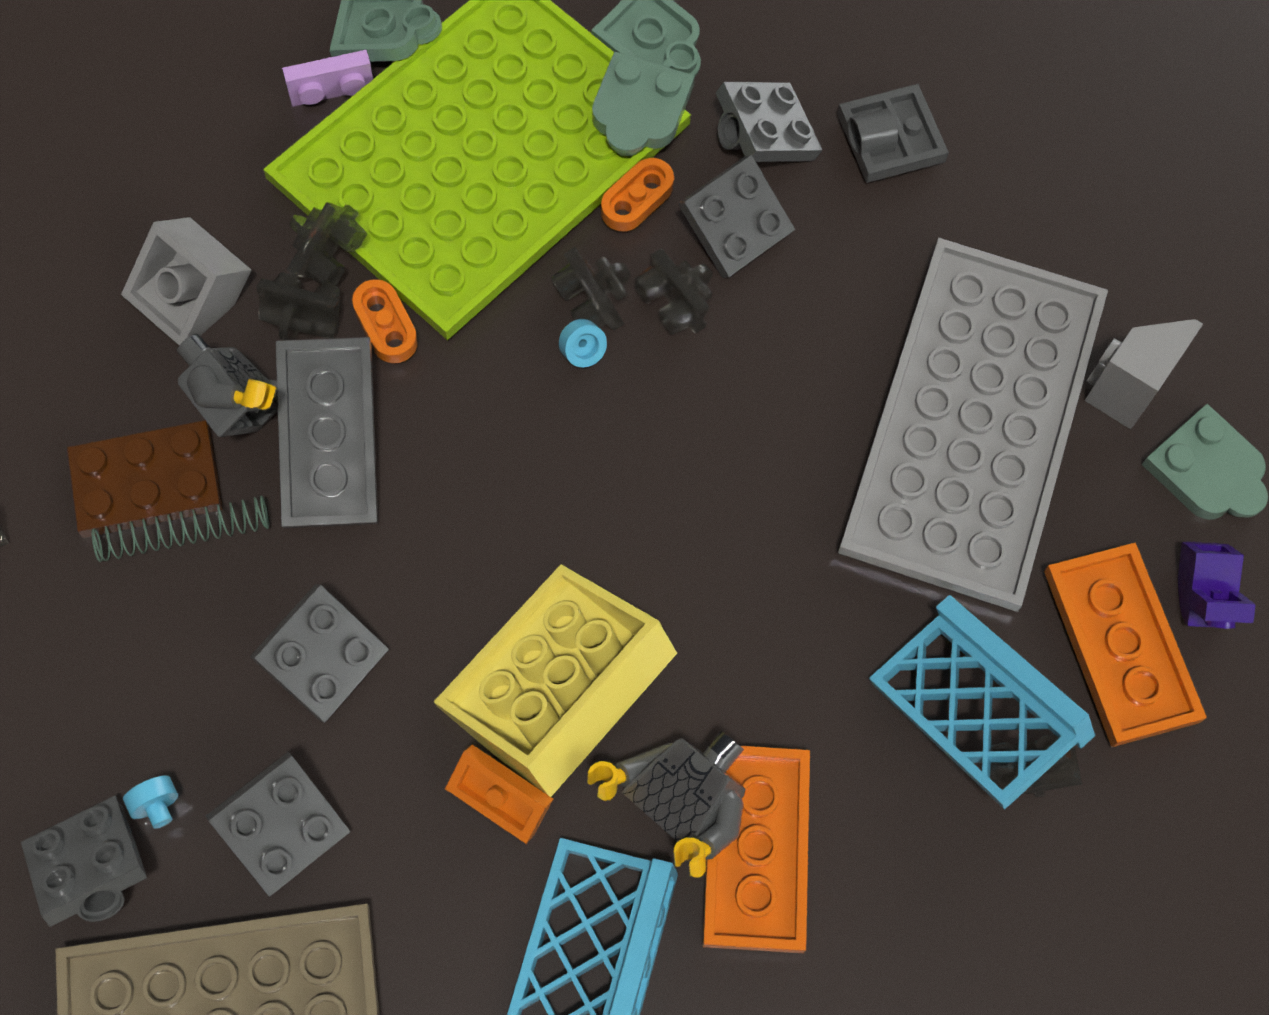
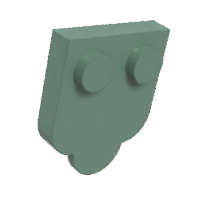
M341 0L329 51L331 56L335 57L367 50L370 62L403 60L411 56L417 50L419 44L431 42L438 37L442 30V22L440 16L430 6L423 5L422 0Z
M622 0L591 30V34L612 51L695 76L699 72L701 58L695 47L700 32L699 24L691 14L673 0Z
M614 51L593 102V124L599 132L606 135V140L610 147L616 153L623 156L635 155L644 147L652 149L665 147L674 139L694 87L695 75Z
M1208 404L1172 434L1141 464L1193 514L1203 519H1217L1226 512L1235 517H1253L1265 508L1268 501L1267 489L1261 481L1266 470L1262 454Z

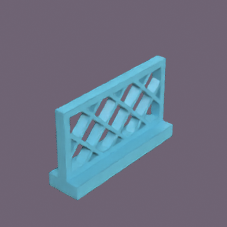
M949 595L936 606L939 616L869 677V680L878 691L1005 810L1073 746L1076 745L1082 749L1095 737V733L1088 713ZM940 634L952 643L951 658H926V647ZM960 651L967 657H960ZM959 668H981L985 672V687L958 688ZM951 669L950 688L924 689L925 670ZM917 670L916 690H895L887 682L899 671ZM993 680L1001 687H993ZM992 698H1014L1020 703L1019 718L992 719ZM958 699H984V719L957 720ZM924 700H950L949 720L928 721L923 716ZM908 701H915V708ZM1027 710L1036 718H1027ZM1019 729V751H991L992 730ZM1027 729H1049L1059 738L1047 750L1027 751ZM983 730V752H961L956 747L957 731ZM940 731H948V739ZM1018 762V776L1001 790L990 779L991 763ZM1026 762H1033L1026 768ZM974 763H982V771Z
M560 838L507 1015H521L523 1009L541 1000L548 1015H556L547 995L571 981L574 983L585 1005L569 1015H586L588 1013L590 1015H597L595 1009L603 1004L605 1006L602 1015H640L678 877L673 863L655 858L649 861ZM569 853L589 858L596 871V874L572 888L563 874ZM597 861L609 863L611 865L601 870ZM623 868L642 872L637 890L618 901L606 878ZM561 882L565 889V892L557 896V892ZM602 882L613 905L587 919L575 896ZM571 900L582 923L556 937L549 924L552 910ZM633 903L631 914L628 919L623 909ZM618 912L627 927L624 938L619 943L604 950L592 927ZM587 931L599 955L573 969L561 945ZM547 932L551 941L542 946L545 933ZM556 949L568 973L542 988L534 973L537 960ZM619 953L614 969L609 958ZM604 962L612 976L609 991L590 1001L578 977ZM530 983H532L536 992L527 997Z

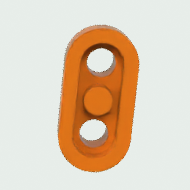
M657 158L643 159L634 165L603 195L601 216L604 223L613 230L623 232L638 227L670 197L674 184V173L670 165ZM648 183L657 184L658 187L651 189L646 187L645 185ZM619 210H626L629 212V214L620 215L616 212Z
M377 279L368 280L360 284L354 291L352 303L355 315L363 331L371 339V346L375 354L381 360L388 363H401L408 360L417 349V335L415 327L395 289L389 283ZM375 304L384 306L379 311L370 310V307ZM398 339L402 341V344L398 347L388 346V343L392 340Z

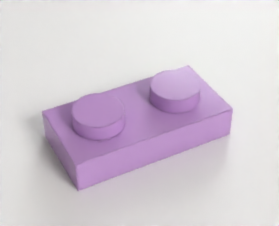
M367 50L282 68L292 107L303 104L312 105L325 99L344 95L352 96L373 80Z

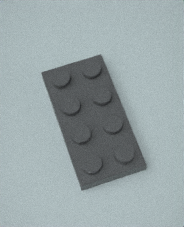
M370 337L276 341L282 527L302 528L378 524Z

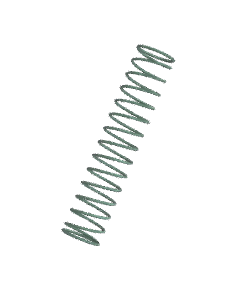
M262 495L260 496L262 515L257 503L256 497H254L256 515L255 529L251 524L244 500L242 499L241 502L244 521L243 532L241 531L237 523L232 503L229 502L231 514V534H229V532L227 531V528L222 518L219 504H217L219 518L218 537L213 530L208 515L207 507L205 506L204 509L207 523L206 539H204L200 531L194 509H192L195 530L194 542H192V540L189 537L183 520L182 512L180 511V518L182 524L181 544L178 542L171 524L170 515L167 514L170 529L169 547L164 542V539L160 532L157 516H155V523L158 535L157 549L153 547L147 533L145 519H142L143 528L145 531L144 552L140 549L134 533L132 521H130V528L133 537L132 554L128 552L124 544L121 527L118 523L117 529L121 545L120 556L118 557L112 548L107 526H105V534L108 541L107 559H104L102 545L99 534L95 528L92 529L91 535L95 556L100 563L103 560L108 561L110 557V551H112L113 555L116 558L120 559L123 553V548L129 556H133L135 552V544L138 550L142 554H145L147 551L148 542L154 551H158L160 547V539L163 545L167 549H170L172 545V535L176 543L181 547L184 544L185 533L188 540L192 544H195L197 539V530L202 540L206 542L209 538V526L214 537L219 539L221 537V522L228 536L231 537L233 535L234 521L239 532L241 534H244L246 530V518L251 529L254 532H256L258 529V514L263 526L266 529H269V518L264 497ZM95 533H96V535H97V539H98V542H99V547H98V544H97V541H96Z

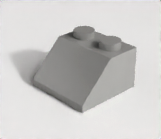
M190 217L156 221L152 224L121 295L180 345L193 334L201 336L235 305L251 273V269Z
M1192 319L1133 327L1123 342L1114 338L1087 379V382L1093 385V388L1085 401L1127 428L1132 429L1203 323Z

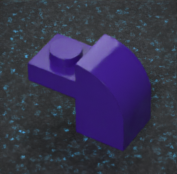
M1182 542L1178 571L1180 611L1187 626L1231 629L1235 628L1236 622H1254L1256 604L1239 592L1244 555L1229 544Z

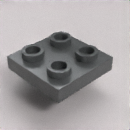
M723 82L716 91V96L724 111L718 123V137L724 148L728 150L742 149L744 156L752 155L756 162L814 161L823 151L790 83Z
M918 84L839 104L837 115L866 183L946 162L949 152Z
M752 155L743 157L677 203L722 278L732 276L795 230Z
M315 584L251 654L250 658L312 715L325 723L389 649L322 585Z
M289 752L285 753L206 815L210 824L269 897L351 832Z
M116 796L110 797L21 842L39 910L49 927L75 914H78L83 920L91 922L108 919L118 913L124 904L122 890L147 878L124 808Z

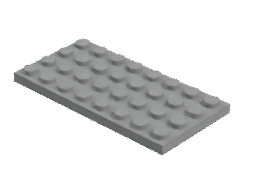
M938 238L838 553L1018 612L1022 607L1108 290Z

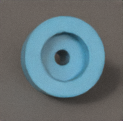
M587 319L572 321L562 330L559 337V349L562 355L577 367L584 368L596 364L603 357L607 348V339L604 332L595 323Z
M165 775L146 780L133 787L123 796V801L132 819L149 817L153 828L157 829L172 821L167 807L174 803L179 795L171 778Z

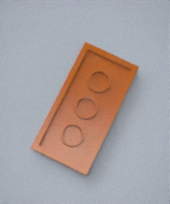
M1136 542L1048 565L1044 571L1111 747L1195 725L1207 718Z
M741 746L744 749L743 752L726 772L745 788V794L742 798L744 805L740 833L735 841L713 859L706 860L702 947L804 954L806 951L810 750Z

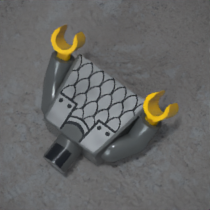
M199 334L189 336L177 348V353L189 365L178 377V385L218 437L258 432L278 412L277 380H268L236 348H211Z
M722 731L717 734L703 753L681 738L674 743L669 742L616 763L615 766L606 761L594 763L588 771V784L592 785L597 781H606L598 787L597 794L598 798L604 801L615 797L617 785L620 784L625 787L622 793L677 841L674 846L675 866L679 867L685 860L692 859L689 863L690 875L699 878L706 871V860L713 859L739 836L744 805L742 798L745 794V788L726 772L744 749Z

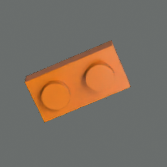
M473 744L463 752L445 788L525 844L535 835L554 800Z

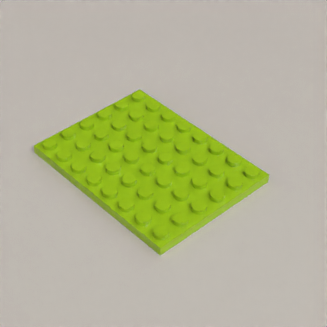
M469 0L442 22V30L438 37L431 42L419 44L417 50L408 58L393 62L263 170L269 182L379 280L389 283L395 289L400 299L446 340H449L601 204L605 192L634 165L643 159L653 158L664 147L657 149L644 147L635 155L623 156L616 153L608 144L606 135L596 129L592 120L593 102L614 51L551 0ZM686 110L683 113L674 138L690 125L691 114Z

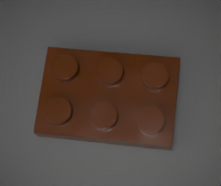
M206 420L67 447L77 529L82 538L92 537L93 528L97 530L99 535L105 534V526H107L109 533L117 532L118 523L122 531L131 529L130 521H132L133 527L137 528L143 526L142 519H145L146 526L156 524L155 516L158 518V523L168 521L167 514L170 515L171 521L181 519L180 511L183 518L193 516L192 509H194L196 516L205 514V506L208 513L217 512V504H219L220 511L223 510L211 432Z

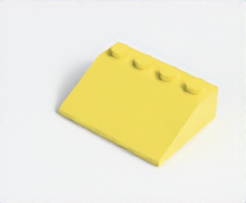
M561 564L437 697L434 703L513 772L552 797L676 656L677 652L659 620Z

